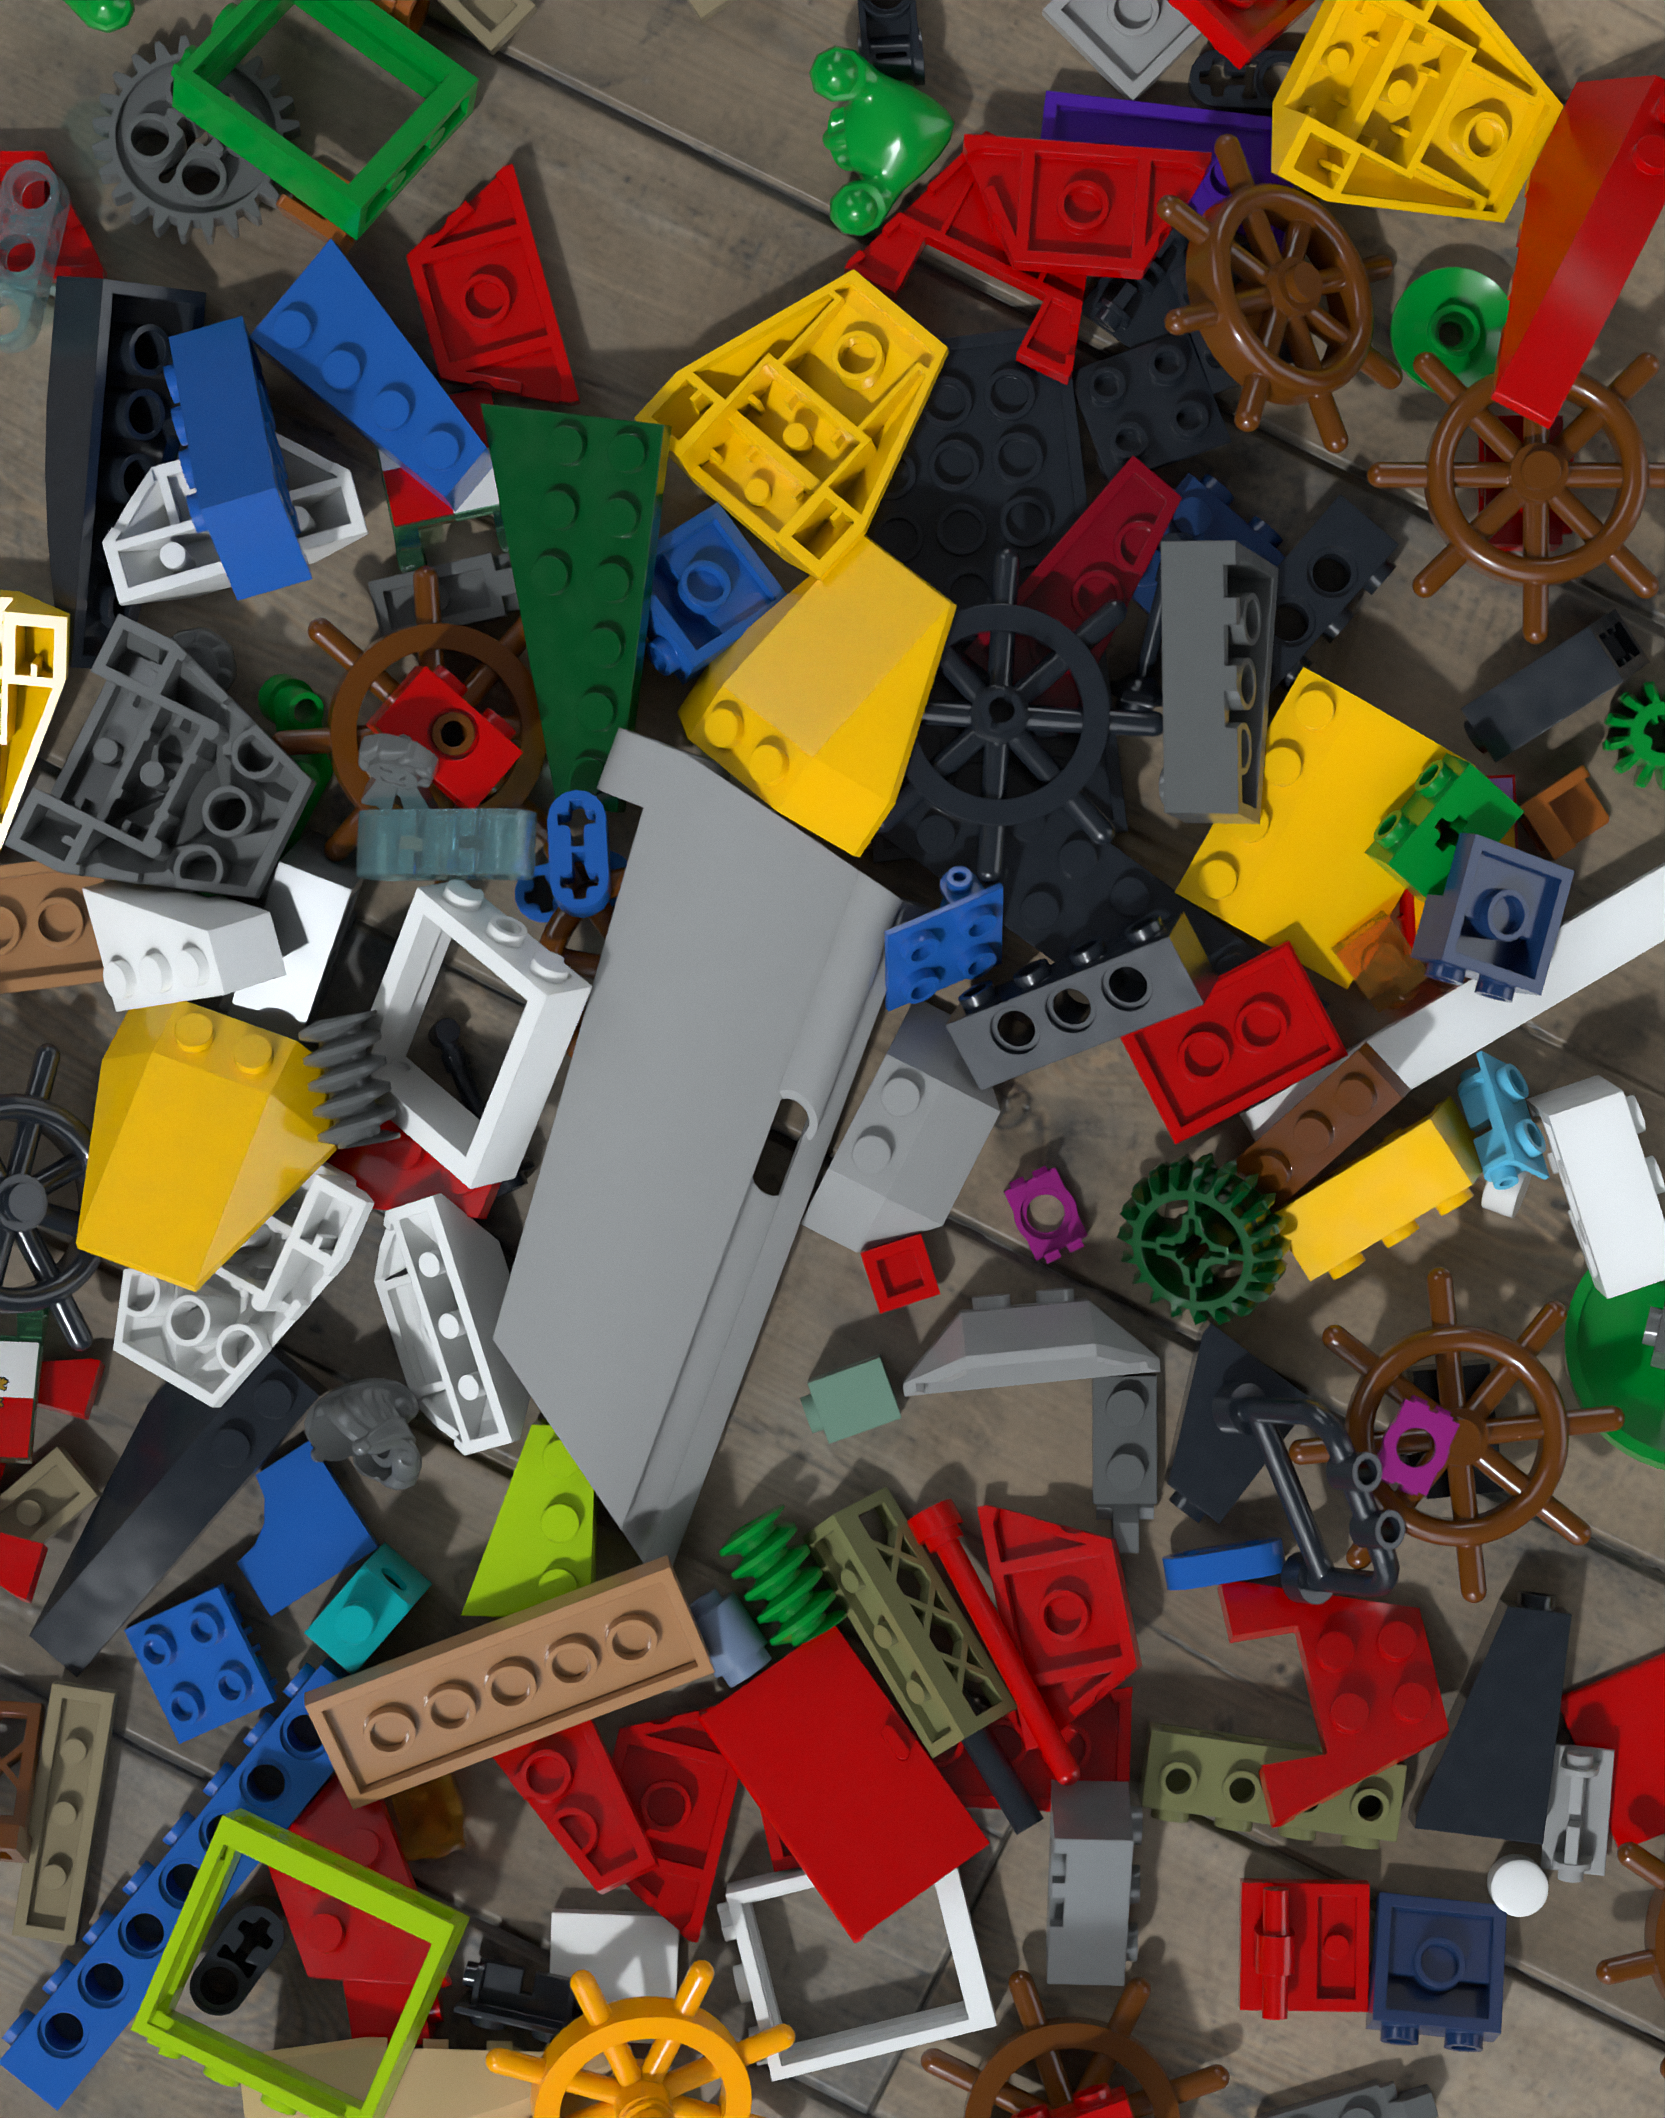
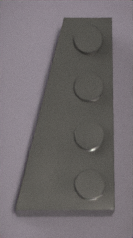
M1161 541L1164 767L1159 777V795L1161 802L1164 804V813L1186 823L1260 824L1279 568L1237 541Z

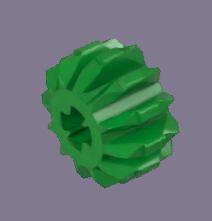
M1651 681L1641 686V702L1629 692H1625L1618 697L1620 707L1627 716L1618 713H1609L1605 716L1604 724L1609 728L1621 731L1620 737H1612L1603 741L1602 748L1608 752L1622 748L1625 756L1616 761L1612 767V770L1617 775L1628 771L1633 765L1637 766L1633 778L1634 787L1639 789L1645 788L1654 772L1657 785L1660 790L1664 791L1665 745L1657 748L1656 752L1651 749L1652 738L1644 734V727L1649 728L1661 721L1664 723L1662 734L1665 735V691L1661 700L1657 686Z

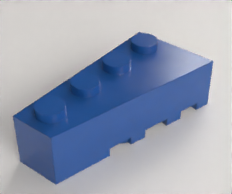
M331 238L251 333L249 338L266 358L456 512L493 468L490 452Z
M243 316L169 337L173 364L163 366L171 397L175 404L179 402L181 406L171 408V415L179 441L182 446L188 445V449L178 452L181 468L189 489L196 488V493L186 495L189 513L197 533L209 532L237 601L312 579L307 556L304 554L297 534L301 533L300 524L285 481L289 478L274 431L277 428L261 361L252 340L249 338L250 333Z

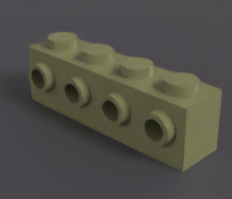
M1148 1721L1138 1798L1142 1807L1152 1808L1151 1817L1158 1820L1187 1823L1189 1822L1190 1814L1215 1817L1214 1826L1250 1832L1252 1831L1253 1822L1271 1825L1259 1776L1261 1766L1323 1755L1321 1745ZM1401 1761L1377 1775L1372 1774L1343 1790L1342 1794L1323 1804L1319 1803L1300 1813L1294 1820L1278 1827L1277 1834L1291 1839L1308 1841L1316 1839L1317 1831L1342 1835V1844L1362 1849H1379L1380 1840L1397 1842L1407 1771L1406 1763Z

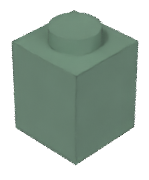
M880 1353L808 1379L807 1384L811 1394L800 1397L812 1433L824 1430L829 1444L902 1418L901 1410Z

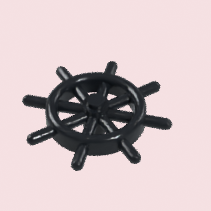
M1009 547L999 549L994 556L991 604L971 607L954 614L938 665V669L967 701L928 699L920 725L966 728L929 761L925 757L916 736L905 771V776L908 780L900 787L894 807L877 831L879 833H886L892 830L925 799L937 809L954 818L980 825L977 873L979 879L989 885L997 883L1002 878L1005 827L1035 821L1052 813L1061 806L1094 842L1101 845L1111 842L1116 833L1114 825L1082 788L1092 776L1101 759L1108 735L1157 737L1163 734V714L1160 712L1110 709L1103 675L1090 652L1124 621L1127 616V607L1124 602L1119 599L1106 601L1072 632L1061 622L1047 614L1017 605L1020 559L1017 551ZM990 633L987 683L953 645L972 636ZM1016 635L1032 639L1050 650L1042 660L1013 685ZM1067 671L1070 672L1079 692L1081 707L1030 705ZM1030 731L1080 733L1075 752L1064 769ZM984 747L981 797L965 793L946 781ZM1010 749L1044 787L1028 795L1007 799Z
M45 1043L39 1046L35 1052L25 1094H0V1121L17 1123L6 1167L0 1157V1314L29 1313L49 1307L71 1348L76 1351H84L92 1345L93 1335L72 1294L78 1291L91 1278L104 1259L78 1249L76 1245L92 1132L70 1111L50 1101L60 1062V1051L55 1045ZM42 1134L59 1149L64 1157L31 1176ZM75 1180L78 1193V1211L48 1202V1195ZM37 1226L73 1236L67 1250L57 1264ZM15 1241L35 1280L22 1286L4 1287L3 1283Z

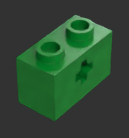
M1446 753L1442 760L1432 762L1422 771L1415 783L1416 791L1400 810L1391 812L1380 822L1373 835L1375 841L1365 852L1412 895L1424 903L1427 894L1443 896L1460 833L1478 834L1499 842L1524 812L1523 809L1471 763ZM1438 821L1445 828L1442 835L1435 828Z

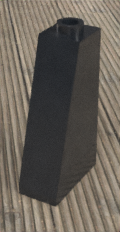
M1518 1591L1517 1601L1499 1599L1447 1718L1449 1732L1445 1738L1436 1743L1409 1805L1408 1819L1414 1828L1543 1845L1572 1614L1565 1608L1555 1606L1556 1596L1533 1591Z

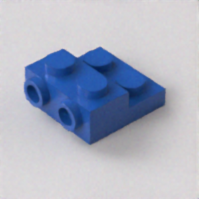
M718 502L658 539L647 628V638L650 642L647 643L646 650L650 661L661 674L669 676L674 672L683 685L703 673L705 668L737 641L747 628L787 595Z

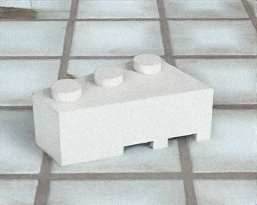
M108 880L82 888L104 966V984L108 993L112 996L116 1012L226 995L287 975L269 911L221 895L207 898L195 894L194 891L121 882L118 880Z
M1596 1075L1526 1099L1532 1117L1540 1116L1552 1150L1551 1153L1547 1154V1158L1553 1174L1559 1173L1571 1209L1568 1210V1215L1595 1288L1609 1299L1665 1280V1218L1657 1198L1658 1194L1665 1192V1184L1655 1158L1652 1155L1644 1157L1637 1134L1645 1132L1646 1126L1635 1096L1625 1097L1623 1090L1600 1075Z

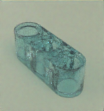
M24 160L14 164L6 172L0 188V308L6 305H16L20 310V322L17 328L11 333L0 335V350L5 353H19L27 350L37 340L70 209V194L66 184L48 165L37 160ZM38 180L49 182L50 196L47 202L36 209L24 208L22 194L25 188L30 183ZM21 243L34 244L35 259L32 265L21 272L9 271L7 257L10 250Z
M504 808L379 809L359 811L356 877L380 881H450L454 879L463 881L532 880L535 877L537 813L528 810Z

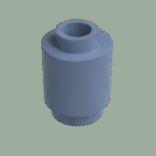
M714 1588L689 1605L711 1656L715 1678L722 1676L729 1687H733L756 1673L772 1659L764 1647L768 1640L734 1591L721 1596L717 1589Z

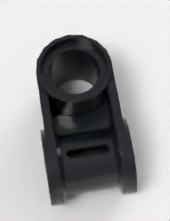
M857 0L860 30L857 33L858 53L878 71L899 81L912 80L915 86L925 85L921 27H918L916 0H902L896 7L890 9H880L873 5L870 0Z

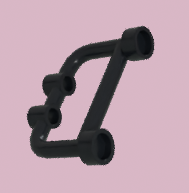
M1227 1383L1220 1387L1212 1403V1415L1215 1424L1226 1434L1254 1435L1300 1549V1552H1295L1287 1558L1282 1568L1281 1584L1286 1596L1297 1603L1322 1604L1333 1593L1368 1597L1388 1594L1398 1583L1400 1565L1395 1549L1404 1539L1405 1523L1398 1512L1378 1508L1372 1493L1382 1478V1466L1378 1457L1370 1452H1356L1343 1423L1331 1410L1319 1402L1298 1398L1266 1397L1260 1387L1251 1383ZM1277 1424L1308 1426L1322 1439L1330 1456L1326 1465L1327 1480L1334 1489L1344 1491L1353 1514L1349 1524L1350 1537L1358 1547L1367 1548L1374 1571L1334 1566Z

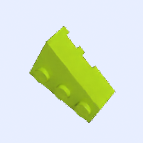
M537 1418L531 1425L461 1616L505 1617L596 1582L598 1495L547 1419Z

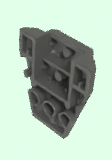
M118 614L91 668V672L106 679V682L51 793L49 794L32 787L4 845L66 875L87 876L128 883L149 884L189 891L259 899L316 782L214 681L178 642Z

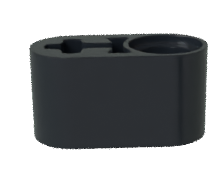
M261 1894L246 1900L191 1976L190 1994L193 2002L200 2010L214 2016H223L234 2012L240 2007L276 1957L291 1933L279 1898ZM260 1917H263L271 1925L267 1930V1934L261 1937L248 1955L239 1949V1946L252 1930L253 1924ZM213 1967H225L231 1970L237 1977L238 1991L228 1995L216 1992L209 1984L208 1970Z

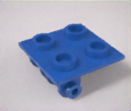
M964 866L952 867L940 880V892L944 898L940 903L939 909L885 931V1000L888 1012L908 1003L916 1004L923 1002L934 995L936 991L964 979L979 978L988 973L993 967L1002 964L1003 886L1001 883L984 889L975 874Z
M223 1582L205 1590L192 1599L124 1630L179 1744L277 1701L278 1698L273 1687L278 1681L276 1677H271L262 1656L256 1657L255 1652L262 1648L259 1643L250 1645L246 1635L252 1633L253 1629L251 1625L242 1628L240 1623L244 1619L234 1601V1598L237 1596L234 1591L227 1593Z

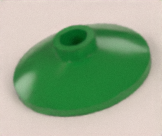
M1462 267L1436 269L1416 279L1400 296L1391 318V344L1401 368L1415 383L1432 392L1434 391L1416 374L1413 368V361L1421 352L1428 351L1435 354L1467 387L1495 372L1501 332L1506 324L1510 300H1507L1506 293L1486 275ZM1451 325L1456 328L1459 333V342L1456 346H1447L1442 343L1439 338L1441 326Z

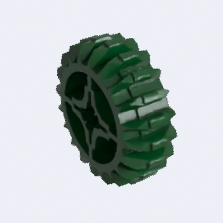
M1212 1152L1202 1155L1196 1162L1187 1153L1178 1156L1171 1164L1167 1161L1157 1164L1149 1172L1148 1177H1142L1133 1186L1132 1197L1124 1203L1120 1213L1126 1222L1120 1226L1117 1238L1129 1244L1123 1251L1121 1262L1135 1264L1139 1269L1134 1274L1132 1284L1147 1282L1153 1289L1149 1304L1159 1302L1164 1298L1171 1303V1318L1181 1316L1189 1309L1195 1325L1206 1322L1211 1315L1221 1325L1224 1322H1229L1236 1314L1241 1318L1244 1315L1250 1314L1261 1301L1264 1302L1275 1291L1276 1282L1285 1273L1287 1263L1282 1257L1289 1251L1291 1240L1279 1234L1286 1226L1287 1216L1273 1214L1269 1210L1275 1203L1276 1193H1268L1261 1196L1254 1188L1258 1182V1174L1249 1175L1242 1179L1237 1176L1236 1160L1227 1161L1218 1169ZM1188 1200V1210L1184 1214L1180 1213L1176 1218L1165 1217V1209L1168 1202ZM1232 1260L1244 1261L1243 1270L1240 1275L1226 1278L1219 1277V1268L1223 1264L1228 1265Z

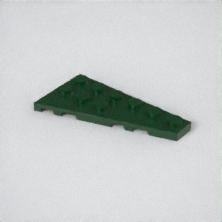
M481 403L555 799L565 792L573 790L587 791L598 798L605 811L625 812L627 801L598 790L597 785L618 728L635 732L672 426Z

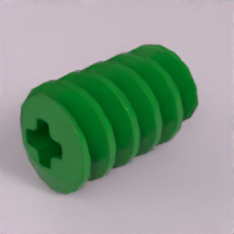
M780 1504L732 1532L730 1538L718 1552L721 1557L741 1554L743 1560L731 1573L733 1579L754 1577L756 1582L744 1595L745 1600L753 1601L766 1598L769 1604L756 1618L759 1624L779 1621L781 1627L769 1640L771 1645L792 1643L794 1647L806 1643L833 1628L847 1617V1613L845 1610L825 1613L827 1607L836 1597L835 1592L832 1588L812 1590L822 1577L823 1571L820 1566L799 1568L809 1555L810 1549L807 1544L786 1545L798 1529L794 1521L774 1524L775 1519L785 1508L784 1504Z

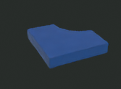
M309 1441L256 1474L265 1498L264 1524L254 1547L237 1562V1565L270 1616H273L380 1546L326 1460L319 1463L312 1460L311 1450L314 1446Z

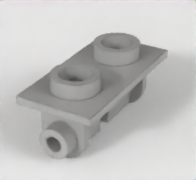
M1560 1743L1555 1745L1540 1868L1558 1870L1557 1878L1561 1881L1571 1883L1582 1882L1584 1874L1605 1876L1615 1753L1613 1749Z

